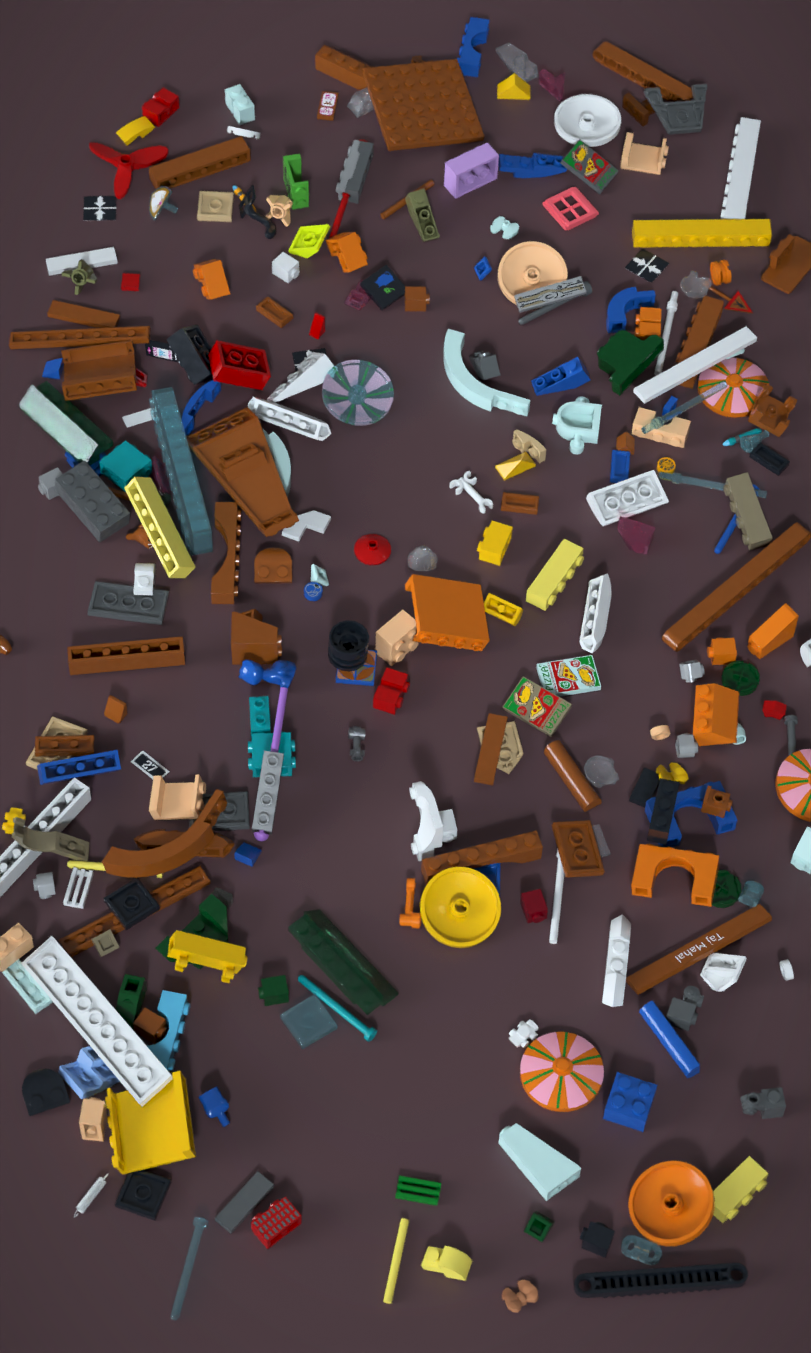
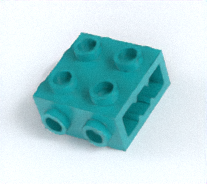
M126 440L122 444L117 445L111 453L104 456L99 462L101 473L124 491V488L134 477H148L152 472L151 458L147 454L141 453L135 445H131Z
M258 732L252 734V741H248V753H252V758H248V768L253 771V777H260L264 751H271L273 733ZM281 732L278 753L284 754L281 776H292V768H296V759L291 757V752H295V740H291V732Z

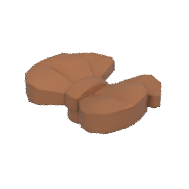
M518 1281L520 1292L517 1294L509 1288H505L502 1292V1300H505L506 1306L510 1311L519 1312L527 1302L535 1303L538 1301V1291L530 1281Z

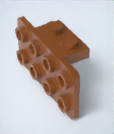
M791 234L782 239L778 248L771 252L769 259H771L770 265L762 274L761 280L787 294L792 293L811 270V243L798 236L794 237Z

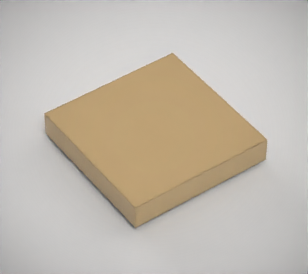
M200 191L197 221L232 222L234 192Z

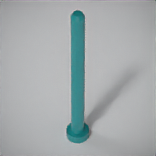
M304 975L298 977V981L362 1032L365 1035L364 1039L370 1042L377 1034V1030L374 1027H367Z

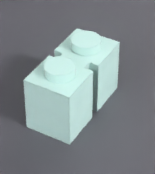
M239 84L225 89V103L239 125L255 120L254 104L246 96L242 86Z

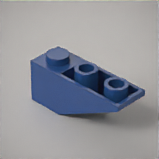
M576 357L535 378L531 383L535 394L538 396L574 389L591 381L586 366L579 357Z

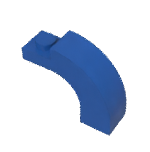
M630 287L617 293L608 305L606 318L607 332L617 333L620 330H625L627 322L625 314L628 311L640 307H654L655 291L637 292L636 287Z

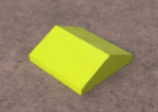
M330 225L300 227L288 252L304 258L311 257L319 251Z

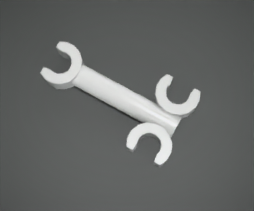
M470 471L464 473V478L452 480L449 488L458 487L455 491L456 495L461 494L464 488L479 504L481 513L484 514L486 511L484 506H488L490 509L493 508V502L490 499H484L472 487L477 483V478L468 479L471 477Z

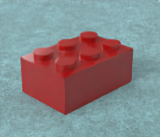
M217 340L208 354L213 380L216 382L263 390L271 377L266 352L263 349Z

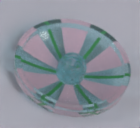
M347 360L335 365L325 376L322 386V399L328 411L338 420L356 426L370 425L381 420L390 410L394 397L393 385L388 375L375 364L363 360Z

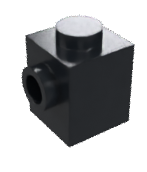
M591 1221L589 1227H584L580 1236V1239L583 1240L581 1248L606 1258L615 1231L609 1229L603 1223Z

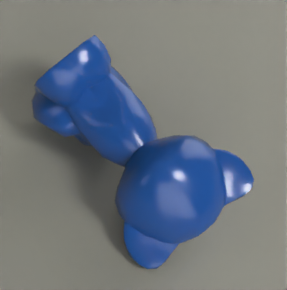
M248 659L242 662L238 677L253 686L259 684L263 679L268 683L280 685V688L285 687L289 689L296 672V664L287 660H278L270 668L263 669L259 663Z

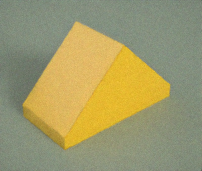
M514 73L497 84V99L530 100V85Z

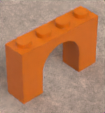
M640 844L631 884L632 895L652 898L657 875L665 868L678 866L688 870L694 877L691 893L692 904L712 907L719 870V855L699 853L693 850H678L673 847H658L653 844Z

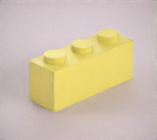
M749 1156L713 1191L715 1197L713 1215L722 1223L727 1219L732 1220L738 1214V1208L742 1204L746 1206L753 1199L752 1194L764 1189L767 1185L768 1172Z

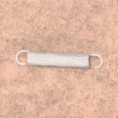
M108 1174L104 1178L99 1177L76 1206L77 1211L83 1213L106 1184V1181L103 1179Z

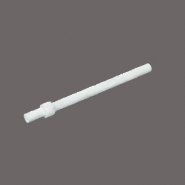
M672 291L670 301L667 303V316L662 335L664 350L657 358L654 372L656 376L661 374L674 312L677 311L678 306L677 291Z
M558 848L556 854L558 863L549 943L556 944L558 939L564 870Z

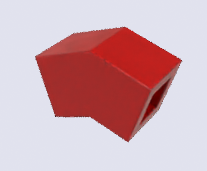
M764 700V716L780 720L786 713L787 705L778 701Z

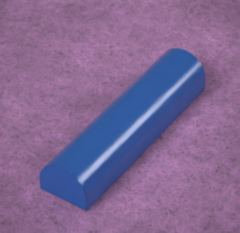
M651 1000L645 1004L639 1011L640 1015L687 1078H691L700 1073L699 1062L654 1001Z

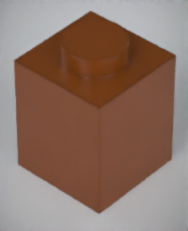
M405 287V311H426V304H430V294H426V287Z
M147 1008L142 1010L133 1023L135 1033L154 1044L159 1039H162L167 1032L166 1019Z

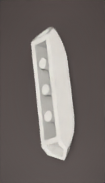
M253 397L248 403V408L258 419L320 441L331 435L328 424L313 416L257 397Z
M608 573L589 581L579 642L582 649L591 653L600 647L606 631L611 601V583Z
M623 915L611 920L602 1003L611 1007L623 1006L631 923Z

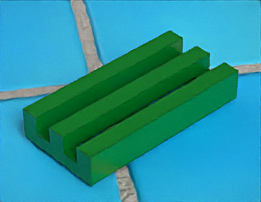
M399 1175L395 1198L438 1206L441 1183ZM401 1190L411 1191L418 1194L433 1195L435 1196V1198L402 1193Z

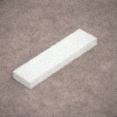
M114 247L46 259L49 276L62 274L65 270L76 269L78 261L81 259L85 260L91 268L118 264Z

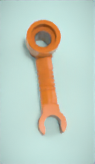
M407 878L405 914H400V926H412V928L420 929V912H413L416 890L415 878Z

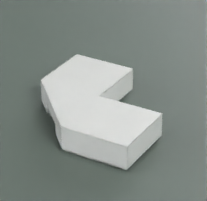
M314 510L298 515L299 521L290 528H284L282 536L300 541L306 528L324 534L331 521V516Z

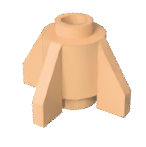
M284 195L268 196L266 200L271 206V211L265 217L268 219L272 217L282 218L281 221L287 227L291 223L290 209L293 202Z

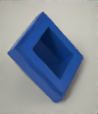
M485 256L474 267L480 281L492 271L490 263Z

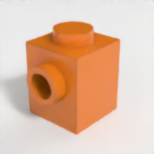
M719 637L711 640L710 647H707L708 658H711L712 665H725L736 661L737 650L734 638Z

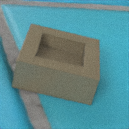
M110 929L91 939L100 957L119 948Z

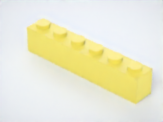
M134 477L124 489L168 577L186 578L196 567L152 479L149 477Z

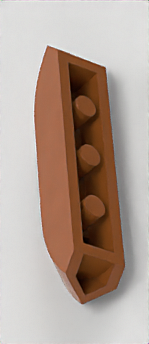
M166 829L151 830L135 837L134 841L140 850H148L168 844L185 832L177 830L166 831ZM213 832L214 837L196 856L224 858L231 852L235 843L226 836Z

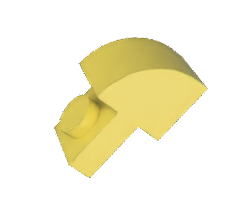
M428 1246L421 1266L424 1270L443 1273L448 1278L466 1281L472 1260L465 1253L449 1246H444V1249Z

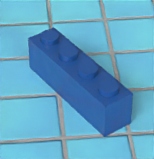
M118 750L41 763L37 765L40 785L72 780L73 778L77 779L121 770Z

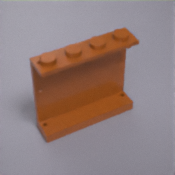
M132 340L61 350L64 362L62 389L65 401L137 390L135 353Z

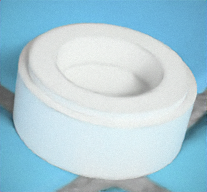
M788 959L780 961V970L784 980L794 979L790 961Z

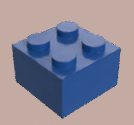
M617 1072L605 1107L603 1119L643 1132L655 1097L657 1085Z

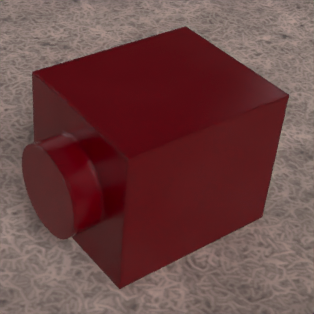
M541 889L521 893L520 904L527 923H539L547 919L548 908Z

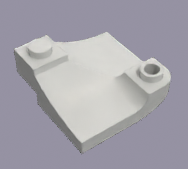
M419 781L412 783V787L409 788L411 799H415L421 816L418 834L414 835L411 850L413 855H417L418 861H422V859L434 856V848L442 847L443 824L433 793L424 782Z

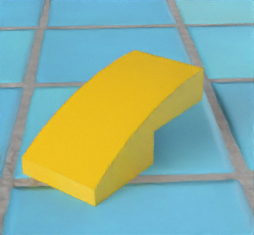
M144 116L128 123L116 133L128 146L139 136L143 139L155 127Z

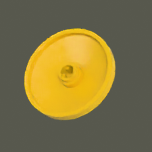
M452 867L439 872L428 882L420 899V915L425 928L437 941L454 948H468L480 944L495 930L501 915V901L494 884L485 875L467 867Z

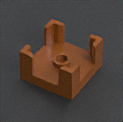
M765 384L756 396L748 422L780 437L789 426L790 420H787L795 407L797 399L789 396L782 403L769 396L773 387Z

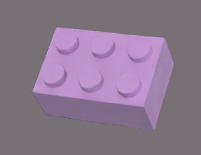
M485 143L456 158L445 162L444 187L456 199L496 180L499 155L488 143Z

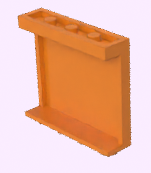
M416 574L411 575L405 584V590L412 592L417 633L412 640L423 644L429 643L458 649L482 651L490 640L481 585Z

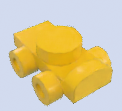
M10 808V812L5 813V820L8 821L3 822L2 830H5L6 834L14 832L13 818L18 817L26 820V814H22L23 809Z

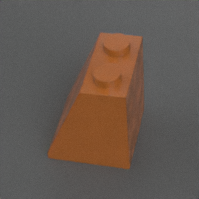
M232 612V665H242V662L248 659L259 664H273L278 661V657H282V635H278V627L238 612Z

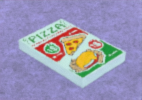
M592 655L536 665L541 687L559 697L601 690L600 680Z

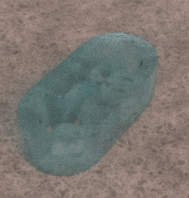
M634 1235L626 1236L622 1241V1253L629 1258L648 1265H655L661 1259L662 1250L656 1243ZM630 1242L634 1243L635 1248L632 1250H628ZM651 1250L655 1251L653 1258L649 1257L648 1252Z

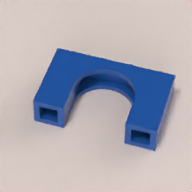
M721 781L707 782L702 786L689 787L677 793L667 844L659 843L660 847L680 845L682 834L674 818V813L687 806L702 809L708 786H711V789L725 792ZM656 797L646 801L645 813L649 822H651ZM732 806L730 812L726 811L724 818L707 814L717 835L735 830L737 818Z

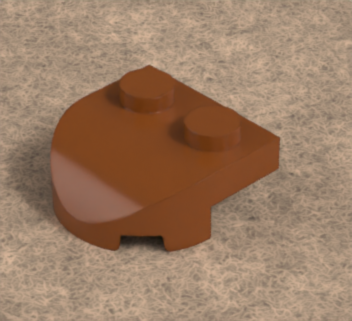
M267 548L260 551L254 562V582L292 583V560L290 555L280 548Z

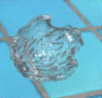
M691 271L688 277L682 279L680 284L682 291L686 296L693 299L706 296L708 289L712 286L709 277L698 278L696 271Z
M422 545L409 552L407 558L408 567L416 571H431L436 569L438 557L432 552L431 548Z
M603 756L589 758L584 766L587 779L597 788L605 785H615L616 781L619 780L618 773L614 769L615 761Z

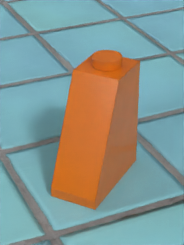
M785 603L749 636L747 645L749 651L761 659L794 636L799 615Z

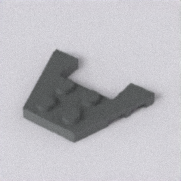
M707 84L692 85L693 101L664 103L660 87L645 88L644 94L669 135L697 133L702 130Z

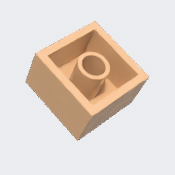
M404 610L400 611L376 631L375 650H377V655L390 666L402 661L409 651H414L419 644L412 640L417 633L416 621Z

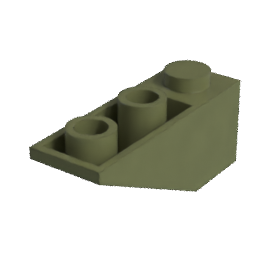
M425 189L408 193L405 201L409 214L423 242L440 238Z

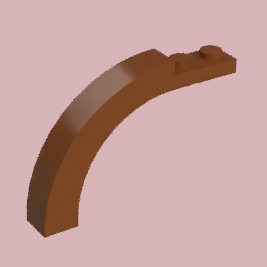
M216 789L193 825L184 834L168 844L139 851L124 850L112 846L102 861L106 873L132 878L154 876L173 870L194 858L214 837L212 827L216 824L220 813L227 806L224 792Z

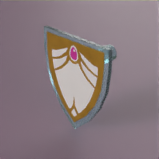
M166 186L159 187L151 193L149 213L155 221L163 208L174 214L178 210V207L167 202L172 190Z

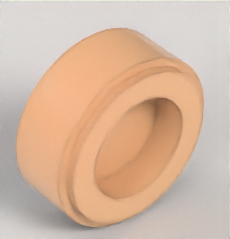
M660 725L650 730L651 737L654 740L665 739L671 734L667 725Z

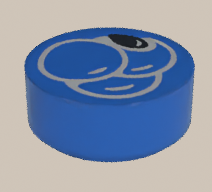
M310 582L305 585L304 596L307 600L317 601L322 597L323 589L319 583Z

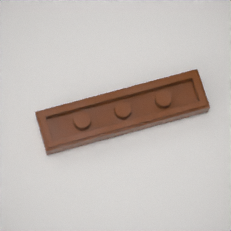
M55 300L52 301L47 312L50 318L96 328L117 327L120 320L119 314Z
M488 714L474 782L487 785L494 784L508 720L507 716Z

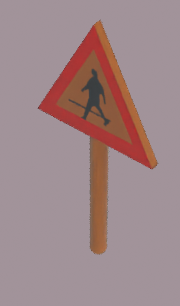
M703 284L706 288L729 301L724 308L725 310L753 313L739 291L731 299L710 285Z

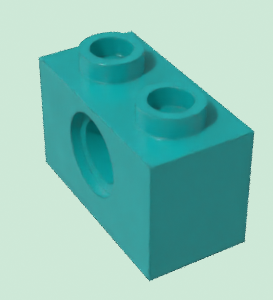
M269 696L249 697L251 741L252 734L258 732L271 733Z

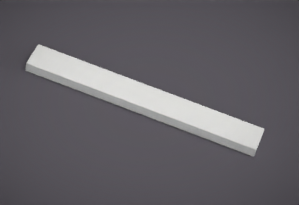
M746 326L635 387L634 393L645 404L757 342V337Z

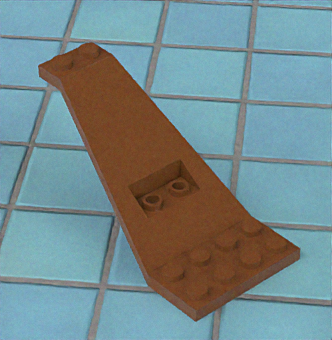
M248 407L183 437L185 444L266 537L274 536L278 531L290 528L299 521L297 514L291 509L261 423Z

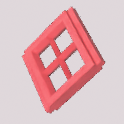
M571 187L542 202L545 209L565 231L599 215L596 208L577 187ZM572 196L578 203L570 206L565 199ZM562 201L567 208L560 211L554 204ZM581 206L587 213L579 216L574 209ZM569 211L576 217V219L570 222L563 215Z

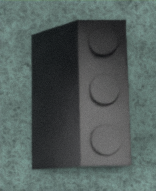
M198 324L181 328L166 339L170 350L175 353L179 364L185 369L188 379L194 385L203 383L213 377L208 357L212 347Z

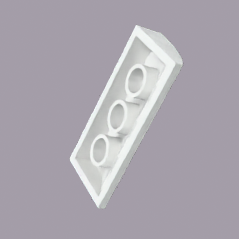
M654 470L590 492L586 497L591 510L603 527L669 503Z

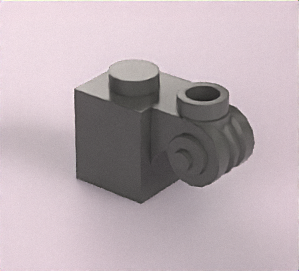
M687 986L684 989L683 1000L672 998L666 1017L671 1026L689 1031L691 1024L695 1025L698 1013H695L696 1007L701 1008L704 996L700 995L698 988L695 986Z
M782 1087L761 1089L760 1093H748L740 1098L744 1114L754 1115L760 1110L762 1119L783 1117L786 1109Z

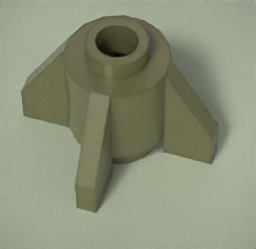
M82 259L78 261L76 269L62 272V276L71 277L72 281L77 284L75 287L76 295L81 293L84 284L87 282L94 284L97 282L93 269Z

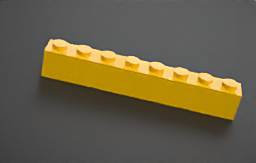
M770 219L633 220L632 227L633 247L642 248L770 246L772 237Z

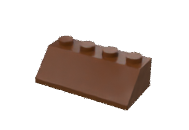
M324 45L315 54L316 70L369 95L362 71L363 68L374 66L327 45Z

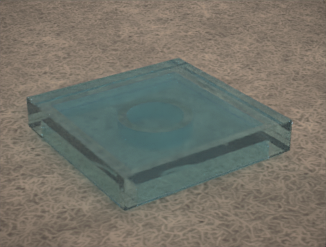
M315 994L280 1014L281 1020L302 1049L337 1029V1024Z

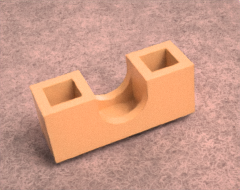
M638 408L633 422L632 435L684 448L690 429V420L673 416L670 424L660 425L655 421L656 411Z

